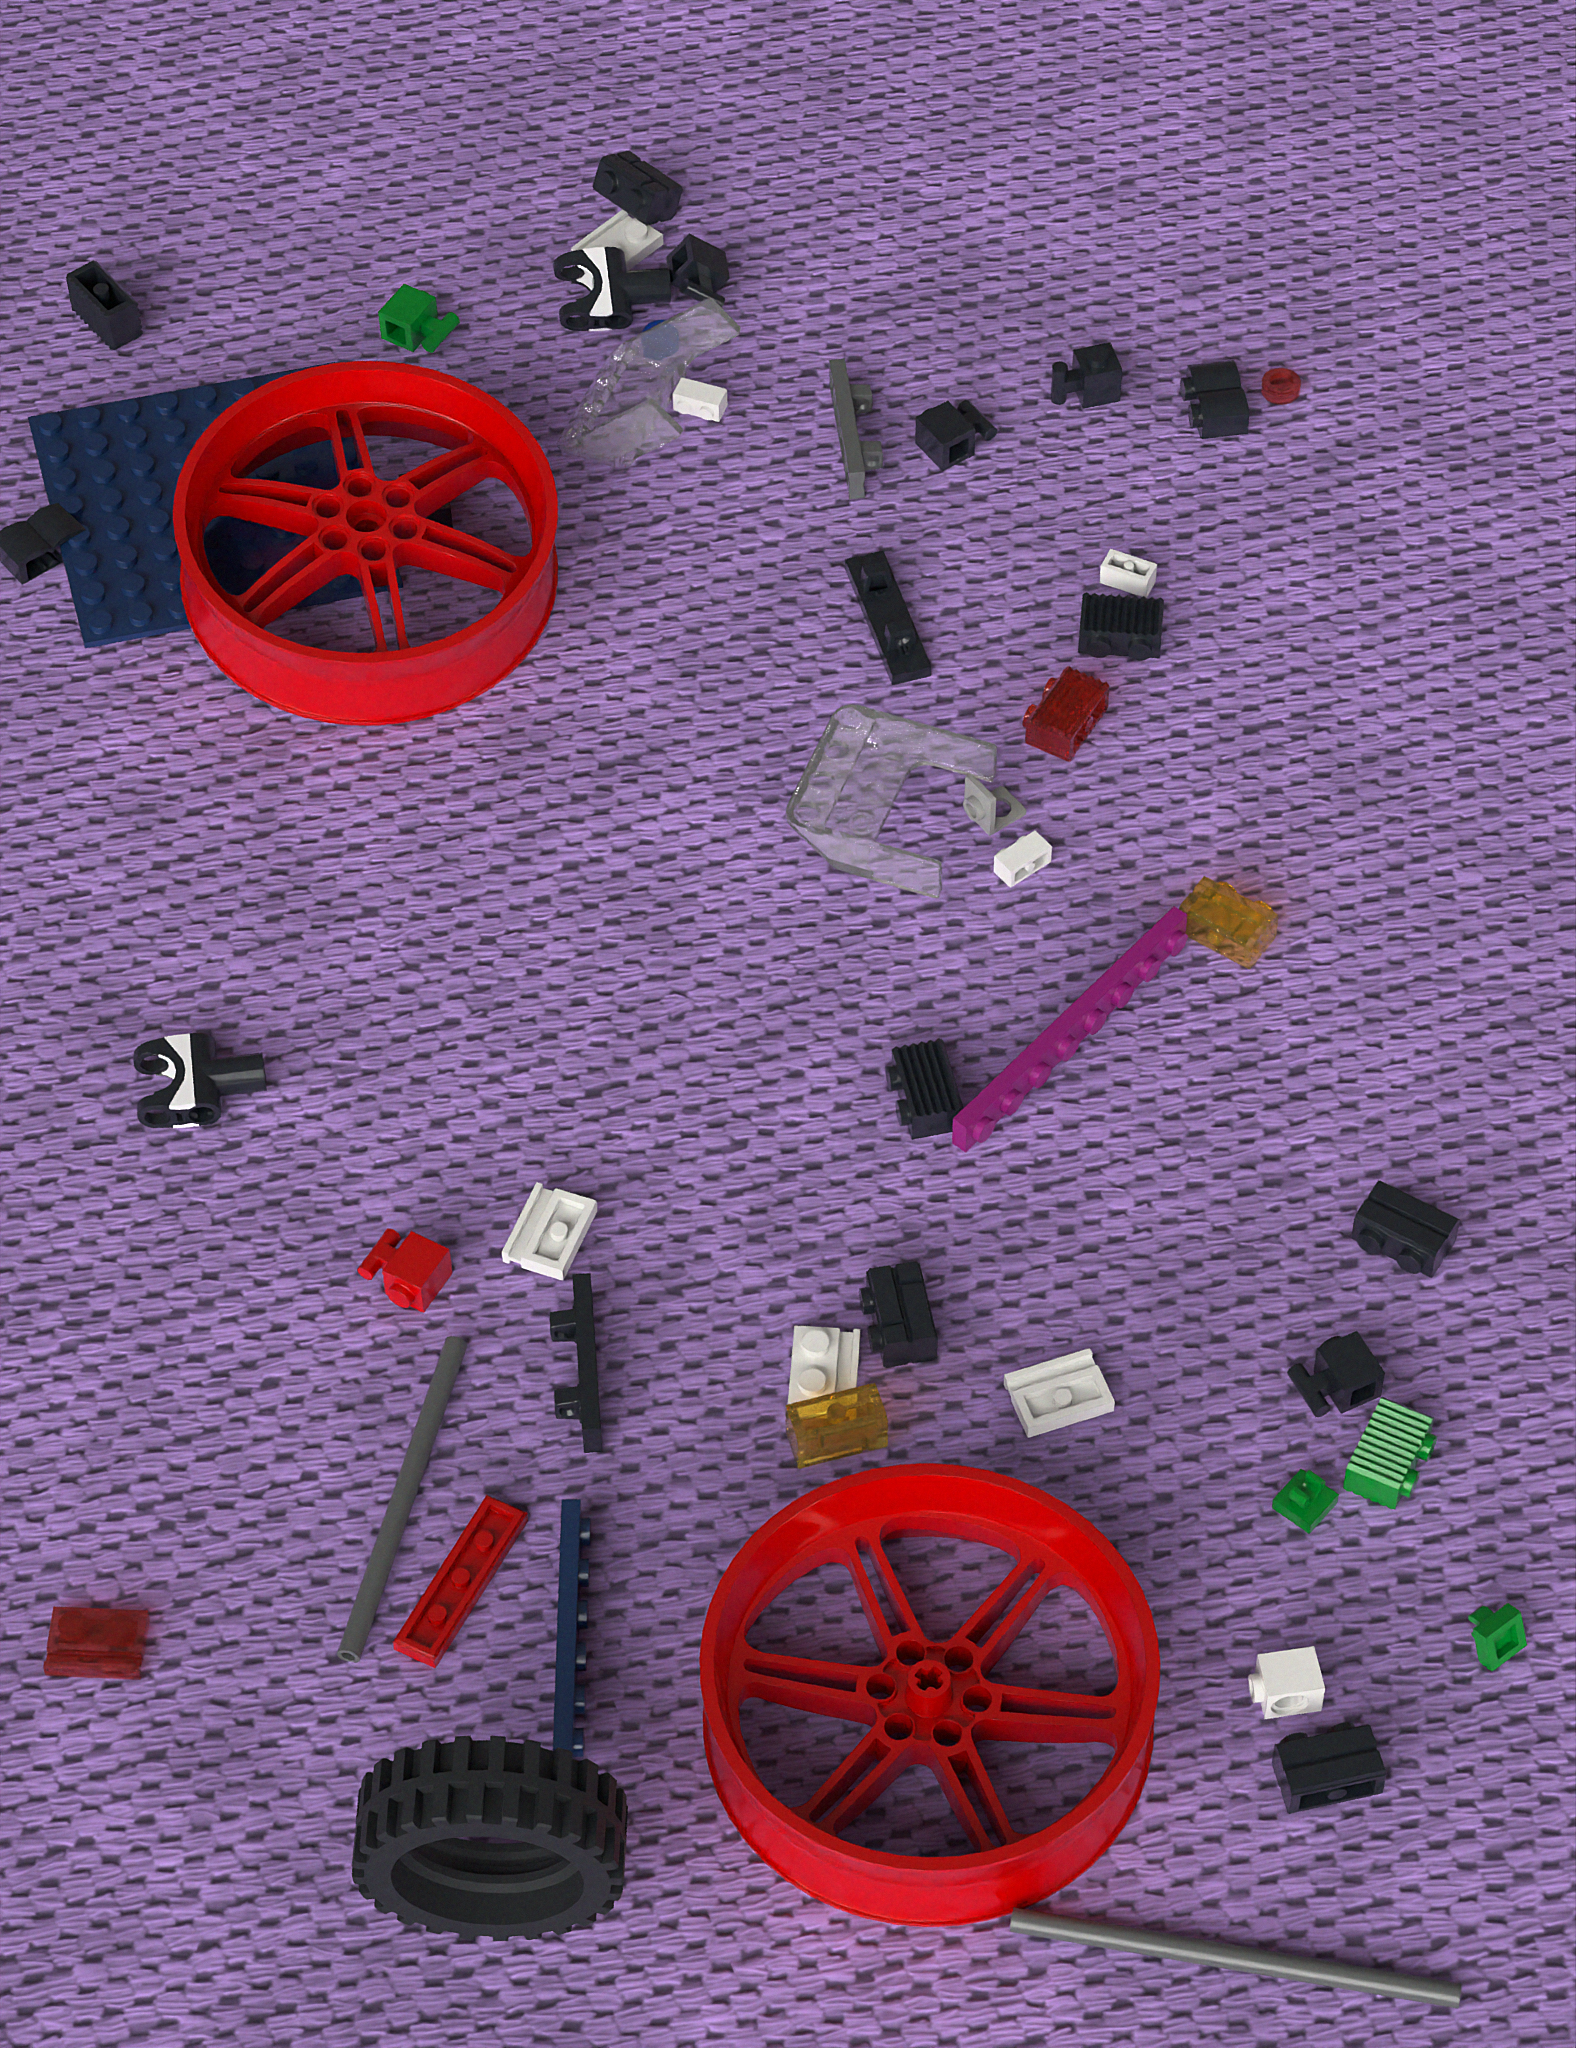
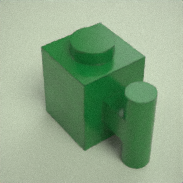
M403 284L378 311L381 339L411 352H414L422 344V347L427 352L433 353L460 323L459 317L453 312H448L442 320H439L436 297L406 284Z

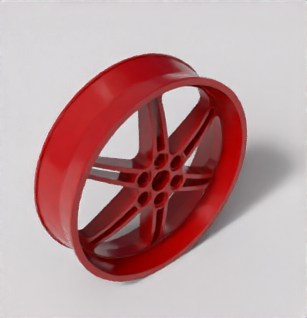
M387 361L332 363L285 375L246 394L222 412L196 441L178 477L173 504V524L175 541L181 559L180 585L182 602L190 627L207 656L228 678L256 698L278 709L322 722L360 726L398 724L427 718L473 700L506 678L528 656L548 624L555 604L558 586V558L555 546L558 525V497L549 462L532 433L512 411L491 395L454 376L425 367ZM364 436L409 438L431 443L452 451L418 466L395 480L383 481L374 473ZM352 437L360 469L347 470L341 438ZM331 440L339 485L331 490H322L291 483L245 477L262 465L292 450L313 443ZM496 478L507 485L522 506L531 534L532 549L524 557L514 556L476 537L426 519V517L484 479ZM220 516H231L308 537L270 568L245 593L237 596L228 594L220 586L210 569L204 550L205 528L212 519ZM411 565L497 590L503 596L490 613L465 629L443 639L411 648L406 637L395 571L399 567ZM347 574L356 577L360 582L376 649L372 653L323 650L281 638L264 630V627L333 579ZM387 586L398 644L397 651H388L374 587Z
M939 1463L899 1464L844 1476L794 1500L765 1522L732 1559L720 1579L709 1604L702 1630L699 1662L700 1687L704 1703L703 1741L708 1769L716 1793L737 1831L764 1863L787 1882L809 1896L836 1909L870 1920L919 1927L959 1926L988 1921L1012 1914L1013 1907L1025 1909L1041 1902L1068 1886L1091 1868L1111 1847L1126 1826L1139 1802L1152 1757L1154 1717L1160 1687L1161 1663L1159 1644L1152 1613L1139 1582L1113 1544L1081 1514L1066 1503L1037 1487L990 1470ZM908 1537L956 1538L999 1548L1013 1556L1018 1564L950 1640L943 1643H935L924 1636L881 1547V1541ZM858 1551H865L869 1555L902 1633L895 1636L891 1635ZM826 1563H840L847 1567L851 1574L883 1662L874 1667L764 1653L753 1649L746 1642L745 1637L761 1612L791 1583ZM1039 1573L1040 1575L982 1648L977 1646L978 1641L1000 1617L1033 1574ZM1065 1585L1076 1591L1090 1605L1098 1618L1114 1658L1117 1686L1112 1693L1100 1697L989 1682L985 1678L1021 1632L1044 1597L1052 1589ZM906 1659H914L918 1661L916 1664L911 1666L901 1663L903 1660ZM961 1665L966 1667L967 1670L962 1672H956L950 1670L949 1668L951 1666ZM883 1692L890 1695V1697L876 1699L871 1695ZM756 1697L794 1709L867 1724L872 1728L809 1801L801 1806L791 1808L778 1801L766 1789L756 1773L741 1732L740 1707L746 1699ZM980 1705L985 1707L986 1710L974 1712L970 1711L967 1707ZM898 1732L904 1733L909 1737L895 1740L889 1737V1735ZM942 1739H951L957 1742V1744L942 1746L937 1742ZM982 1740L1029 1743L1099 1742L1112 1746L1115 1754L1100 1780L1072 1810L1042 1830L1032 1834H1019L1009 1824L975 1744ZM877 1759L880 1763L826 1818L816 1823L852 1786L871 1763ZM921 1764L933 1771L952 1810L977 1853L946 1857L897 1855L871 1850L839 1839L837 1834L872 1804L907 1767ZM966 1771L987 1819L1002 1847H996L991 1843L956 1774Z

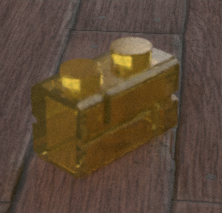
M1204 876L1179 907L1181 911L1188 915L1186 934L1189 938L1247 969H1251L1276 937L1279 915L1267 903L1260 900L1253 902L1238 894L1235 888L1227 882L1220 881L1217 883Z
M875 1383L785 1405L786 1434L798 1469L862 1453L863 1450L872 1451L888 1447L887 1414Z

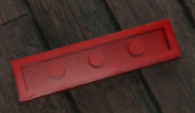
M489 1495L485 1496L394 1639V1650L433 1668L437 1667L527 1524V1512Z

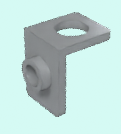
M973 774L965 777L964 811L989 836L1026 815V808L1005 787L999 786L990 792ZM996 801L1007 803L1011 808L1009 814L1003 817H995Z

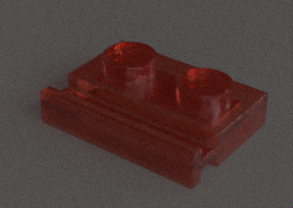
M54 1606L46 1647L47 1657L43 1665L45 1676L141 1680L142 1661H144L150 1622L148 1610Z

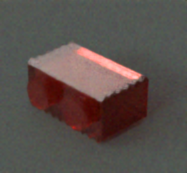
M1070 666L1066 667L1058 678L1051 677L1045 685L1041 702L1038 706L1031 704L1024 715L1022 726L1026 728L1025 743L1070 762L1080 746L1083 745L1084 740L1090 735L1092 729L1098 724L1100 718L1106 713L1109 702V684L1107 682L1102 683L1099 678L1094 679L1092 675L1087 676L1085 672L1080 673L1077 669L1073 670Z

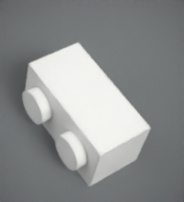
M681 377L673 392V410L682 414L698 416L705 420L719 422L728 406L727 389Z
M1110 549L1101 564L1100 583L1147 598L1156 582L1157 564Z
M1034 830L1027 836L1020 837L1008 848L1001 849L994 856V872L1011 888L1051 862L1052 846Z

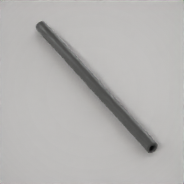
M1013 1907L1010 1932L1459 2008L1462 1983Z

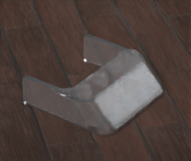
M708 298L620 344L605 360L558 439L557 447L563 453L616 468L621 465L628 467L638 457L680 437L683 428L664 410L672 400L670 394L673 388L678 385L681 377L685 378L687 374L685 369L695 358L738 336L741 327L713 298Z
M844 705L833 713L787 804V823L832 867L937 899L942 891L941 861L878 843L876 840L908 774L918 766L930 765L964 775L973 774L978 779L993 782L996 776L997 746L987 741L861 705Z

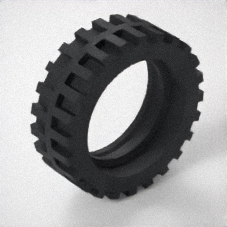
M456 1736L454 1742L442 1744L437 1739L422 1742L421 1749L412 1750L409 1747H405L395 1751L393 1761L386 1758L381 1759L374 1764L373 1772H367L363 1777L358 1794L352 1859L353 1882L359 1884V1892L366 1900L375 1899L374 1907L382 1913L394 1912L398 1914L397 1920L409 1926L419 1923L426 1926L427 1932L439 1935L443 1931L459 1933V1938L474 1940V1936L493 1937V1941H508V1937L524 1936L526 1940L541 1939L542 1933L551 1931L557 1935L572 1931V1925L578 1923L585 1927L595 1922L597 1913L606 1915L614 1908V1901H618L621 1898L625 1872L628 1819L627 1797L622 1788H616L617 1780L608 1772L598 1774V1765L587 1758L581 1761L572 1758L571 1751L560 1747L552 1751L541 1748V1742L525 1739L523 1744L506 1742L505 1736H490V1740H472L471 1736ZM457 1837H498L523 1841V1843H483Z

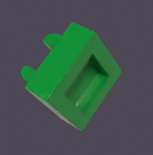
M1300 1469L1275 1496L1272 1502V1509L1310 1534L1338 1503L1339 1494L1327 1487L1325 1480L1311 1470L1306 1472Z
M1509 1603L1495 1613L1482 1605L1468 1615V1619L1477 1625L1473 1628L1471 1634L1475 1639L1478 1660L1490 1671L1493 1672L1527 1646L1522 1614Z

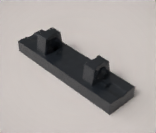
M884 551L845 559L846 573L891 684L895 685L930 677L931 664Z
M591 1273L572 1274L573 1309L550 1312L549 1322L550 1335L553 1342H575L577 1344L579 1384L575 1387L554 1390L556 1419H579L580 1423H582L584 1453L603 1452Z

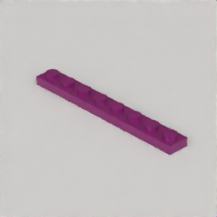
M1173 906L953 1118L952 1143L964 1152H967L977 1141L983 1143L990 1137L996 1123L1005 1114L1010 1116L1017 1111L1024 1096L1033 1087L1038 1089L1043 1086L1048 1080L1052 1069L1061 1060L1064 1062L1068 1061L1077 1051L1079 1043L1088 1034L1094 1035L1102 1028L1108 1014L1116 1007L1119 1009L1123 1008L1129 1002L1134 989L1140 983L1151 981L1159 971L1161 963L1169 955L1176 956L1181 952L1188 939L1186 934L1188 915Z

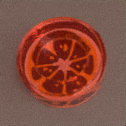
M1271 369L1262 378L1261 393L1271 403L1289 404L1299 397L1300 377L1290 369Z

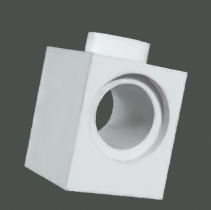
M1314 1646L1257 1654L1255 1673L1249 1674L1248 1683L1252 1702H1261L1264 1719L1322 1710L1325 1686Z

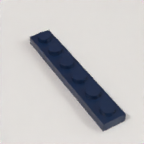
M562 1499L553 1751L558 1747L572 1752V1758L575 1759V1757H584L585 1749L584 1728H576V1714H585L586 1686L577 1685L578 1671H587V1642H579V1629H588L589 1610L588 1600H580V1588L589 1587L590 1561L589 1558L581 1559L582 1546H591V1518L582 1517L580 1499Z

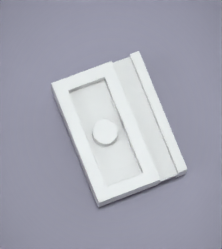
M621 210L572 246L571 251L596 247L620 248L625 254L626 268L630 270L664 244L663 234L650 225L646 226L636 218H631L627 212Z
M536 1182L502 1250L503 1262L508 1264L510 1261L517 1262L524 1269L563 1281L597 1213V1201L557 1188L554 1191L545 1189L543 1184Z
M794 1326L788 1412L818 1414L848 1412V1415L855 1416L860 1329H854L853 1332H840V1328Z
M1090 1348L1004 1374L1005 1389H1008L1011 1402L1028 1438L1114 1411V1398L1099 1366L1095 1364L1092 1358L1093 1353Z

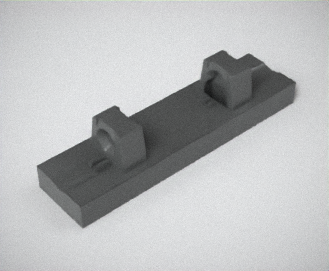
M845 358L829 360V387L849 499L865 498V471L879 469L883 466L881 442L860 441L855 418L857 414L872 411L873 398L870 385L849 384Z

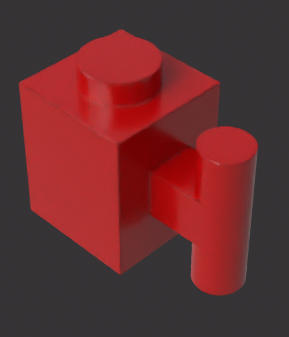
M387 1228L357 1268V1271L363 1278L372 1280L379 1269H383L385 1294L389 1299L402 1308H409L411 1306L424 1313L453 1273L450 1249L413 1231L408 1234L400 1247L396 1249L395 1247L401 1241V1236L397 1231Z

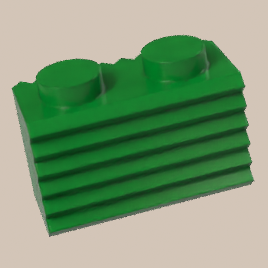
M1381 1397L1362 1434L1361 1440H1359L1355 1448L1354 1454L1348 1462L1343 1488L1348 1492L1352 1491L1356 1495H1361L1365 1499L1378 1502L1380 1505L1387 1506L1392 1510L1396 1509L1402 1495L1410 1498L1414 1492L1420 1476V1472L1415 1470L1419 1459L1428 1462L1432 1455L1438 1437L1431 1434L1434 1417Z

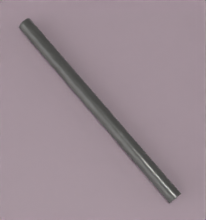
M449 1336L445 1339L337 1651V1656L342 1660L354 1663L360 1661L467 1349V1343L459 1337Z

